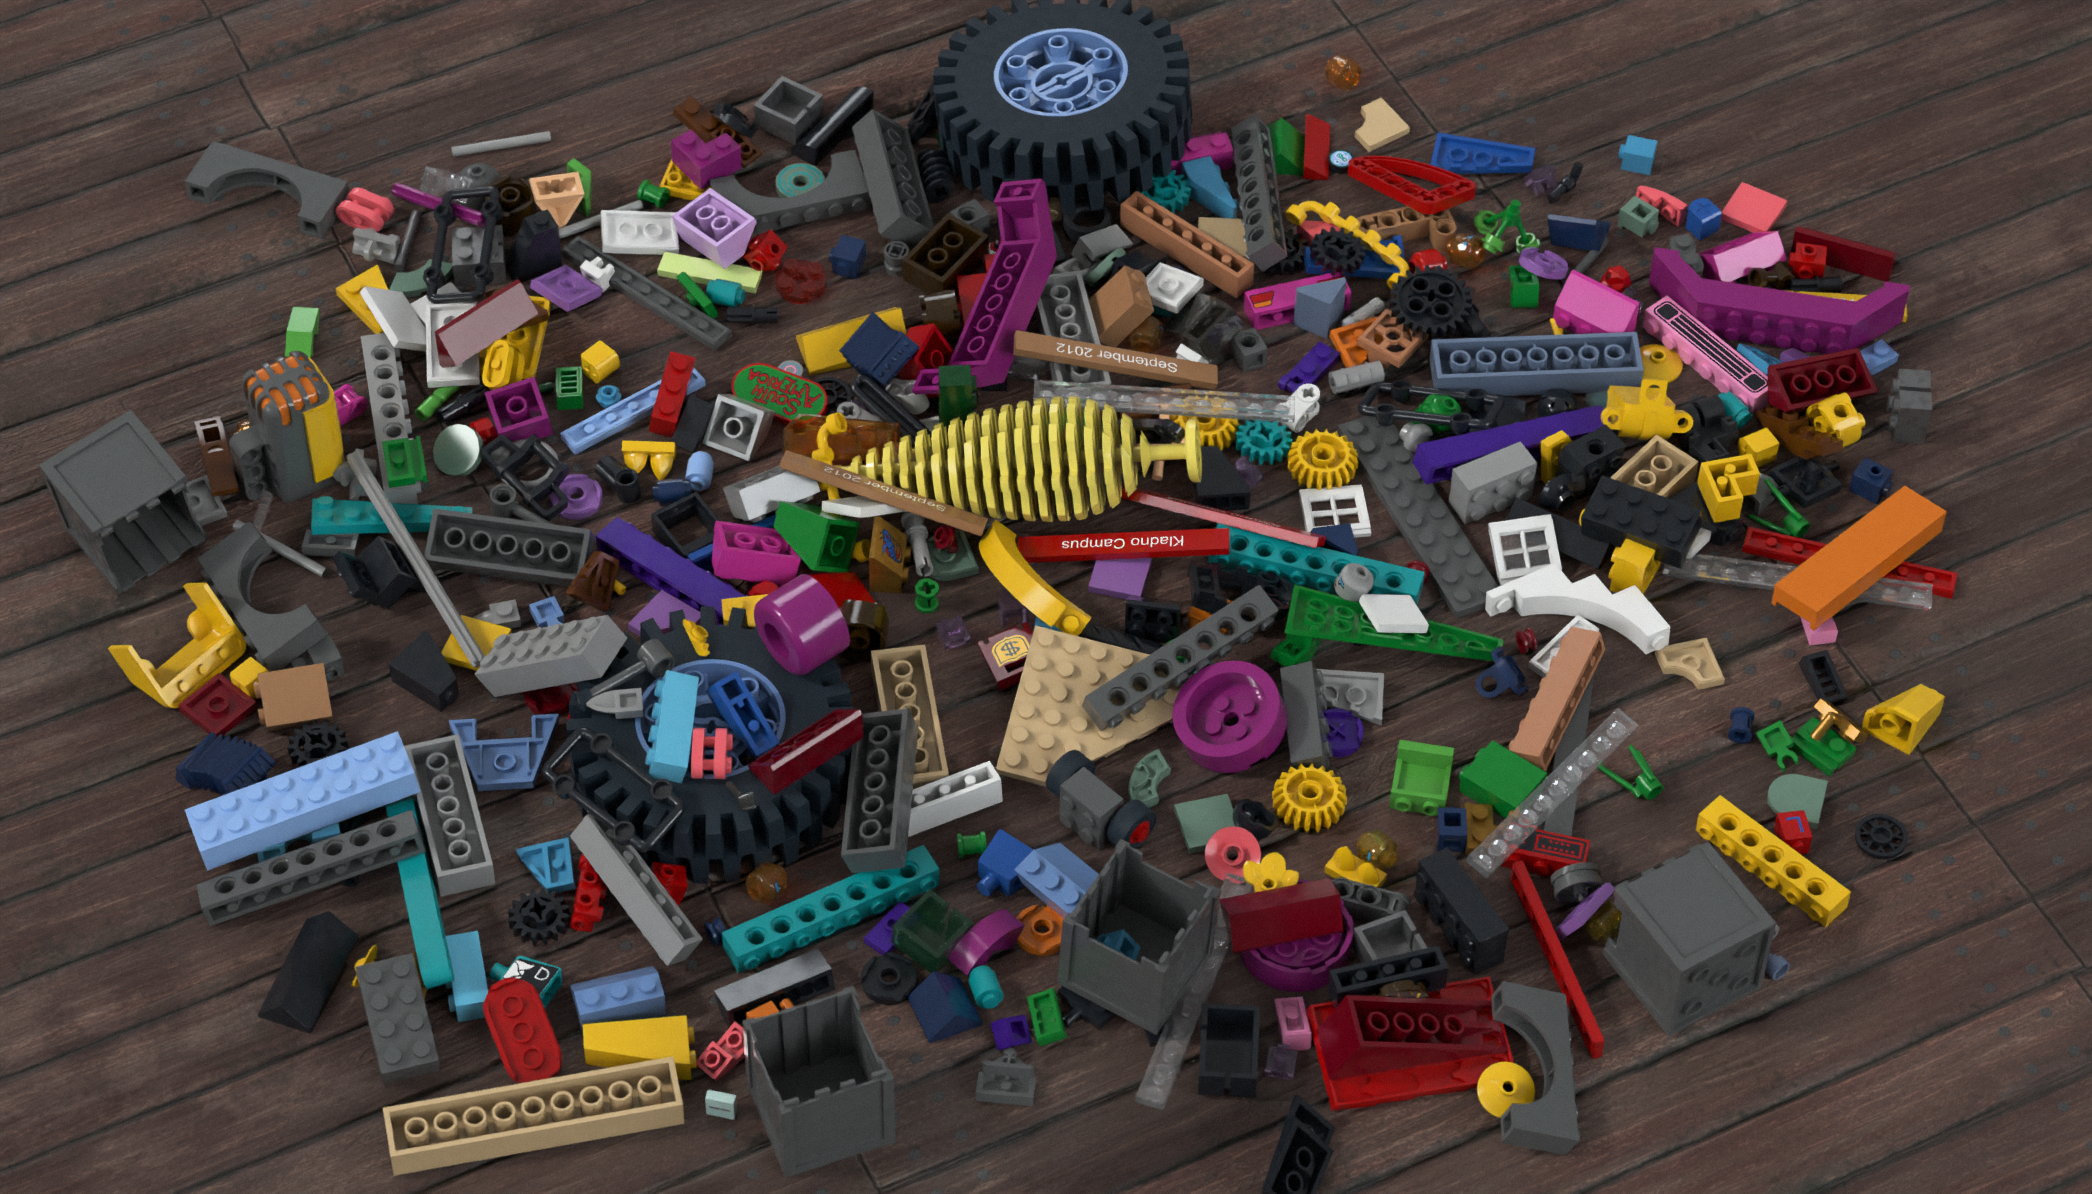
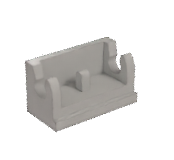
M1115 224L1079 237L1071 255L1076 257L1084 267L1089 268L1092 264L1087 260L1086 256L1096 261L1099 257L1108 255L1119 247L1129 249L1133 243L1119 226Z

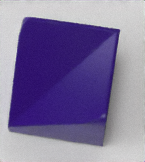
M1025 1014L1002 1018L991 1023L998 1050L1032 1042Z

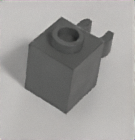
M330 635L306 650L307 658H296L291 661L293 668L324 663L326 681H331L345 675L342 657Z

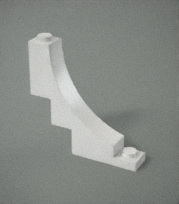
M1554 563L1486 592L1485 610L1490 617L1506 612L1513 607L1520 616L1560 614L1576 617L1579 615L1584 619L1595 621L1616 630L1636 644L1645 654L1661 650L1669 644V624L1636 585L1612 595L1595 574L1571 583Z

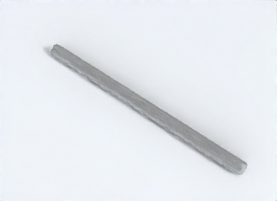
M354 451L347 455V462L471 665L475 668L479 667L481 660L485 657L482 650L360 452Z

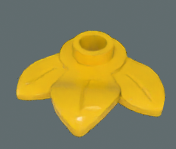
M1277 852L1267 854L1262 859L1261 864L1247 860L1243 866L1244 879L1247 883L1254 886V892L1297 885L1299 872L1286 870L1285 859Z

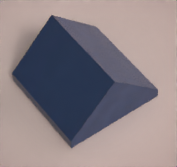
M1548 214L1547 218L1551 245L1600 251L1611 223Z
M933 971L907 996L909 1004L929 1044L982 1026L979 1014L961 978Z

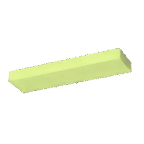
M664 252L657 269L658 276L677 279L676 276L681 272H686L695 283L708 285L710 280H716L717 278L741 283L742 289H745V292L756 294L762 278V271H757L751 267L731 264L724 269L712 260Z

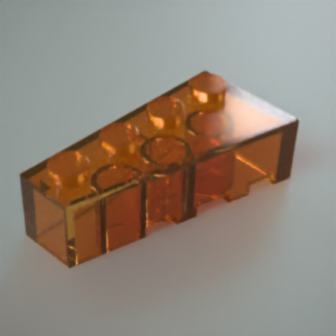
M799 413L783 429V453L785 454L786 450L812 458V452L818 449V431L826 423L827 416ZM845 418L847 430L838 435L829 433L827 437L828 446L831 447L834 453V460H852L860 455L862 461H866L868 450L877 447L880 462L882 463L884 444L893 441L897 455L899 453L900 423Z

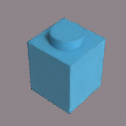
M1628 135L1626 145L1621 144L1618 158L1622 159L1621 169L1650 175L1655 159L1657 141Z

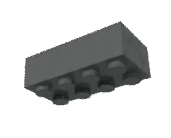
M413 953L356 966L357 980L382 1083L388 1084L440 1071L439 1058Z

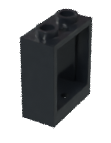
M697 492L682 497L677 502L660 508L651 514L653 533L665 547L672 548L675 553L685 559L688 554L713 543L715 522L720 521ZM696 516L708 530L709 534L682 547L668 529Z

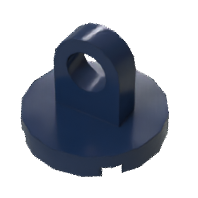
M1498 646L1491 651L1495 665L1477 677V691L1484 697L1492 698L1511 687L1521 697L1529 691V686H1523L1522 683L1526 682L1523 673L1509 654L1503 655L1505 648L1502 646ZM1487 676L1494 677L1497 681V687L1492 692L1485 690L1483 687V680Z

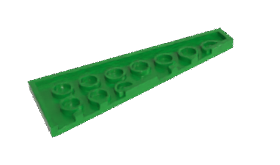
M1294 585L1284 632L1291 635L1494 661L1491 651L1498 646L1503 647L1504 640L1426 619L1429 624L1427 633L1377 632L1359 601L1345 600L1340 596Z

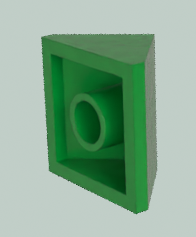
M1281 118L1268 126L1270 128L1276 174L1303 176L1305 136Z

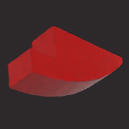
M996 254L984 255V274L957 276V298L962 331Z

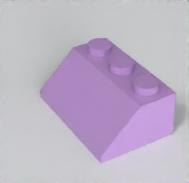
M711 188L672 216L680 239L724 269L745 254L756 225L754 217Z

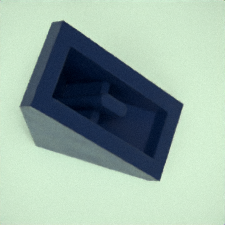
M1350 523L1316 527L1311 530V533L1326 536L1325 544L1322 548L1358 556V549Z

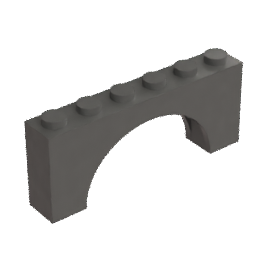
M212 141L185 180L188 199L211 205L220 195L244 186H267L286 192L296 199L301 206L300 212L297 215L300 233L322 240L337 219L336 208L342 201L346 200V196L349 194L348 182L340 178H334L317 171L304 169L294 164L281 162Z
M855 150L832 154L831 170L826 179L816 188L797 196L772 198L757 195L742 187L734 175L709 180L711 189L756 219V225L752 234L871 209V198L868 194L867 182Z
M248 521L198 558L203 566L200 572L208 583H214L211 589L220 600L224 598L225 602L222 603V606L231 617L235 615L236 618L233 622L240 632L247 633L243 638L252 650H258L255 656L264 667L269 665L273 671H277L326 637L328 632L306 603L295 610L282 614H267L253 609L250 600L251 581L257 567L272 552V549L251 521Z
M1503 981L1491 996L1493 1020L1513 1028L1532 1046L1542 1066L1544 1090L1541 1099L1527 1104L1512 1103L1501 1116L1502 1143L1567 1155L1578 1144L1580 1129L1577 1128L1578 1105L1575 1103L1574 1094L1576 1081L1573 1079L1572 1071L1574 1057L1571 1054L1570 1048L1572 1033L1568 1025L1570 1009L1567 1006L1566 994Z

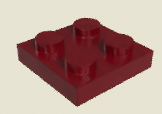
M218 673L178 706L179 711L208 734L214 732L218 737L220 734L224 736L257 709V702Z

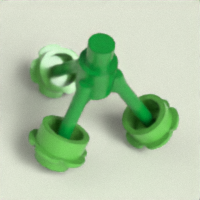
M1513 199L1505 210L1496 215L1491 211L1482 210L1474 217V225L1477 231L1483 235L1487 234L1485 238H1481L1485 242L1482 247L1494 254L1497 251L1502 252L1505 242L1500 237L1507 226L1513 227L1517 225L1520 236L1516 239V250L1519 254L1527 247L1538 248L1540 246V240L1536 239L1533 233H1526L1520 216L1519 208L1521 202L1519 200ZM1501 219L1502 224L1495 235L1491 234L1497 227L1498 220Z

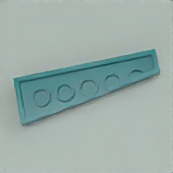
M329 496L312 499V535L390 533L372 502L334 500ZM391 503L408 532H429L433 508L473 514L472 507Z

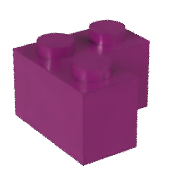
M689 130L671 140L672 162L701 190L710 186L709 180L726 177L742 168L741 147L727 133L705 143L692 130Z

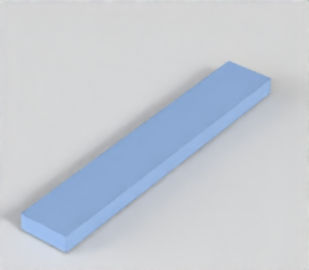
M695 368L693 369L686 396L706 386L705 379ZM662 379L561 432L562 441L576 455L648 417L653 412Z

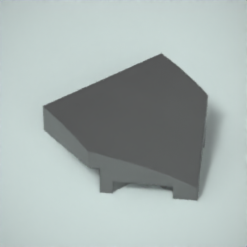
M1011 1047L1005 1050L1004 1055L996 1060L982 1062V1071L978 1074L975 1101L1033 1106L1036 1088L1034 1067L1026 1065L1016 1057L1017 1052Z

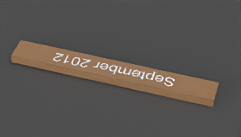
M1016 330L1014 335V355L1177 384L1191 383V386L1216 390L1218 385L1217 365Z
M786 450L779 466L781 469L978 536H982L988 521L986 517Z

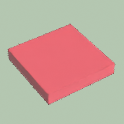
M1742 182L1721 212V220L1752 233L1770 231L1786 208L1787 200Z

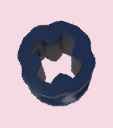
M1736 707L1731 710L1730 719L1732 720V725L1728 732V738L1731 741L1737 743L1751 741V723L1755 718V714L1751 709Z

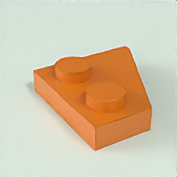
M1377 316L1330 330L1329 337L1336 350L1340 352V358L1346 368L1363 364L1368 359V351L1357 345V339L1378 318ZM1377 332L1374 334L1375 343L1379 345L1383 341V336Z

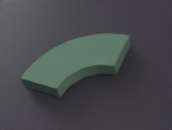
M429 259L425 266L416 271L408 273L397 272L389 290L403 292L406 298L420 296L421 292L427 291L428 287L423 280L424 271L431 267L432 259ZM442 262L441 271L445 275L446 281L453 273L452 263Z
M1159 749L1147 754L1135 766L1128 785L1129 802L1140 800L1149 808L1159 804L1157 786L1162 779L1171 774V768Z

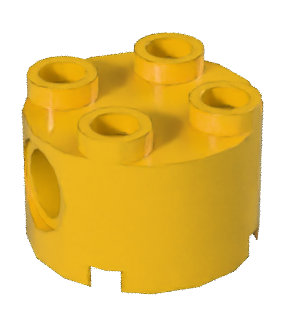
M1847 393L1833 395L1810 405L1806 410L1805 417L1809 418L1811 427H1814L1819 432L1831 433L1833 437L1843 440V448L1856 443L1861 438V428L1865 427V419L1861 413H1857Z

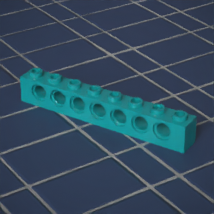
M1217 524L1216 528H1229L1230 553L1228 555H1209V564L1211 562L1222 563V567L1234 570L1237 565L1246 566L1249 573L1259 575L1261 571H1266L1282 576L1298 586L1337 594L1334 584L1341 570L1347 564L1358 563L1369 569L1373 575V587L1368 594L1410 595L1415 604L1418 605L1423 589L1425 574L1423 571L1322 547L1313 548L1232 526Z
M921 845L907 852L904 868L859 872L722 932L723 949L738 973L754 969L765 961L779 958L790 950L804 947L815 939L829 936L847 925H854L861 919L872 914H879L886 908L899 902L904 903L913 896L933 890L939 885V867L925 846Z

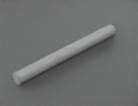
M550 131L455 146L451 147L453 157L547 142L551 141Z
M641 200L613 210L640 211L643 209V204ZM600 214L560 228L559 238L563 239L601 225Z
M236 520L232 529L236 531L245 523ZM260 532L272 551L322 578L327 574L328 568Z

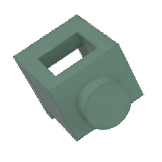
M1634 196L1620 209L1617 227L1621 229L1625 227L1640 237L1647 233L1653 234L1659 225V209Z

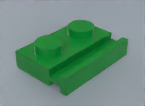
M416 436V439L413 440L402 438L382 441L389 488L416 484L415 481L423 480L424 483L428 482L420 436Z
M1812 717L1796 732V735L1790 737L1794 743V747L1791 749L1830 777L1835 769L1838 770L1855 754L1856 747L1830 728L1819 742L1813 739L1810 734L1820 721Z

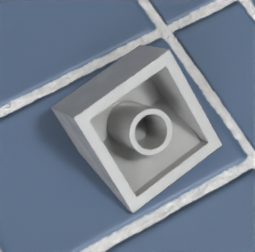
M718 394L702 444L751 461L768 436L775 411L731 394Z

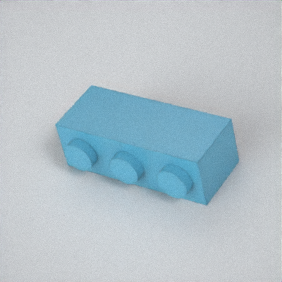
M478 931L446 936L455 981L446 983V989L452 988L453 994L448 995L450 1012L456 1011L458 1022L485 1018L483 1004L488 994V987Z

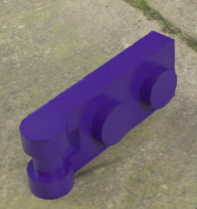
M1319 341L1287 375L1285 374L1281 377L1278 388L1294 393L1303 384L1316 385L1340 360V352Z

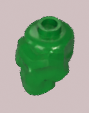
M1431 394L1415 412L1452 416L1455 413H1462L1458 402L1452 397ZM1424 423L1435 433L1452 430L1451 426Z

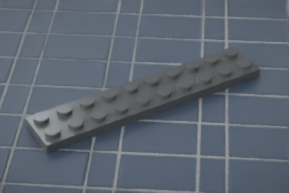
M1364 416L1338 425V434L1340 437L1346 435L1348 442H1353L1354 449L1357 450V460L1360 469L1419 561L1429 566V578L1455 619L1485 609L1486 592L1497 588L1498 585L1433 484H1425L1412 463L1414 459L1413 453L1405 448L1404 441L1399 438L1400 433L1395 425H1379L1375 417Z

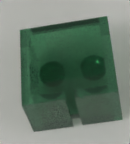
M931 889L893 925L890 941L930 973L933 971L938 972L949 961L948 957L955 946L973 927V922L954 907L950 910L948 924L946 925L949 903Z

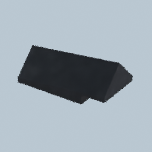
M330 911L307 918L258 1013V1017L311 1034L348 967L346 960L359 939L358 935Z
M1294 1095L1261 1194H1316L1333 1154V1150L1328 1145L1335 1127L1299 1095Z

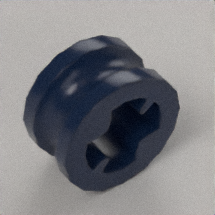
M715 918L712 924L709 922L704 923L706 935L714 947L719 944V941H723L722 932L726 931L719 918Z

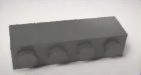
M1312 661L1280 668L1283 698L1287 711V733L1291 764L1297 770L1300 764L1305 768H1309L1312 763L1317 769L1321 766L1328 769L1330 768L1329 757H1332L1333 753L1331 744L1326 739V734L1330 733L1328 720L1323 714V710L1327 709V703L1324 694H1321L1320 688L1324 686L1321 670H1316Z

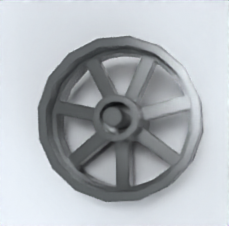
M1581 862L1565 866L1555 871L1550 878L1554 888L1555 899L1561 903L1585 901L1584 898L1604 885L1600 867L1592 862Z

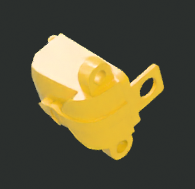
M1644 378L1641 381V387L1609 385L1607 406L1601 413L1602 423L1610 429L1619 430L1618 437H1631L1637 440H1649L1655 435L1663 439H1669L1672 433H1686L1692 428L1693 419L1686 411L1675 410L1676 405L1666 395L1668 382L1664 379ZM1651 385H1657V386H1659L1660 388H1649V387H1650ZM1681 418H1685V423L1678 425V421Z

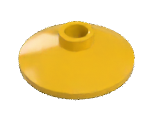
M1650 344L1640 348L1644 369L1643 379H1664L1670 383L1680 376L1683 362L1676 351L1673 349L1669 350L1660 344Z
M1498 1062L1489 1066L1481 1074L1477 1084V1095L1481 1105L1488 1113L1501 1118L1512 1103H1532L1535 1097V1086L1529 1073L1521 1066L1511 1062ZM1503 1084H1510L1513 1091L1506 1092L1503 1089Z

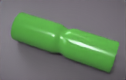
M460 386L438 387L433 395H430L415 409L416 416L424 422L427 421L442 404L460 389Z

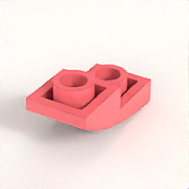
M1642 185L1637 187L1636 197L1659 209V214L1666 220L1672 222L1677 227L1685 223L1687 204L1663 191Z
M734 1022L717 1043L712 1041L696 1060V1065L715 1081L722 1078L745 1057L743 1028Z

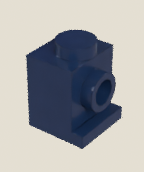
M1438 808L1437 851L1448 847L1451 852H1465L1467 841L1466 808Z

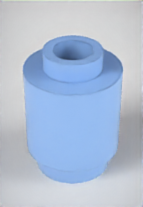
M698 451L689 458L685 480L689 479L692 490L702 491L710 487L714 469L711 455Z

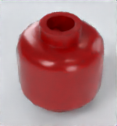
M1432 248L1415 252L1411 260L1408 261V266L1413 274L1415 273V267L1425 271L1426 265L1429 266L1430 270L1439 265L1443 270H1446L1447 260L1437 249Z

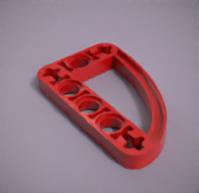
M1362 156L1353 158L1348 162V175L1423 214H1435L1475 198L1476 184L1473 181L1426 163L1390 156ZM1395 173L1418 177L1442 186L1428 191Z

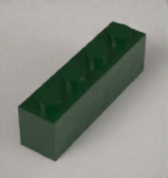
M970 365L938 366L939 423L943 422L948 433L950 421L960 417L965 429V421L968 414L976 412V410L972 409L977 408L976 393H972V391H977L976 375H971Z

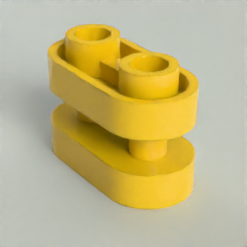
M494 341L486 352L482 375L484 385L490 390H494L522 381L524 357L506 341Z

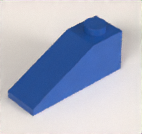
M737 671L714 683L706 691L720 716L755 757L780 743Z

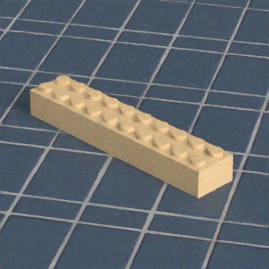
M673 1057L383 1108L394 1176L685 1124L683 1102Z

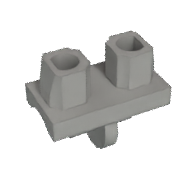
M356 228L353 231L354 245L352 253L364 256L365 261L371 262L373 259L395 264L398 256L399 236L379 234L371 228H366L365 230Z
M356 449L355 451L360 452L369 469L375 475L377 460L364 458V450ZM344 461V464L339 465L333 477L338 482H341L342 486L349 485V500L358 501L360 495L368 496L348 462Z

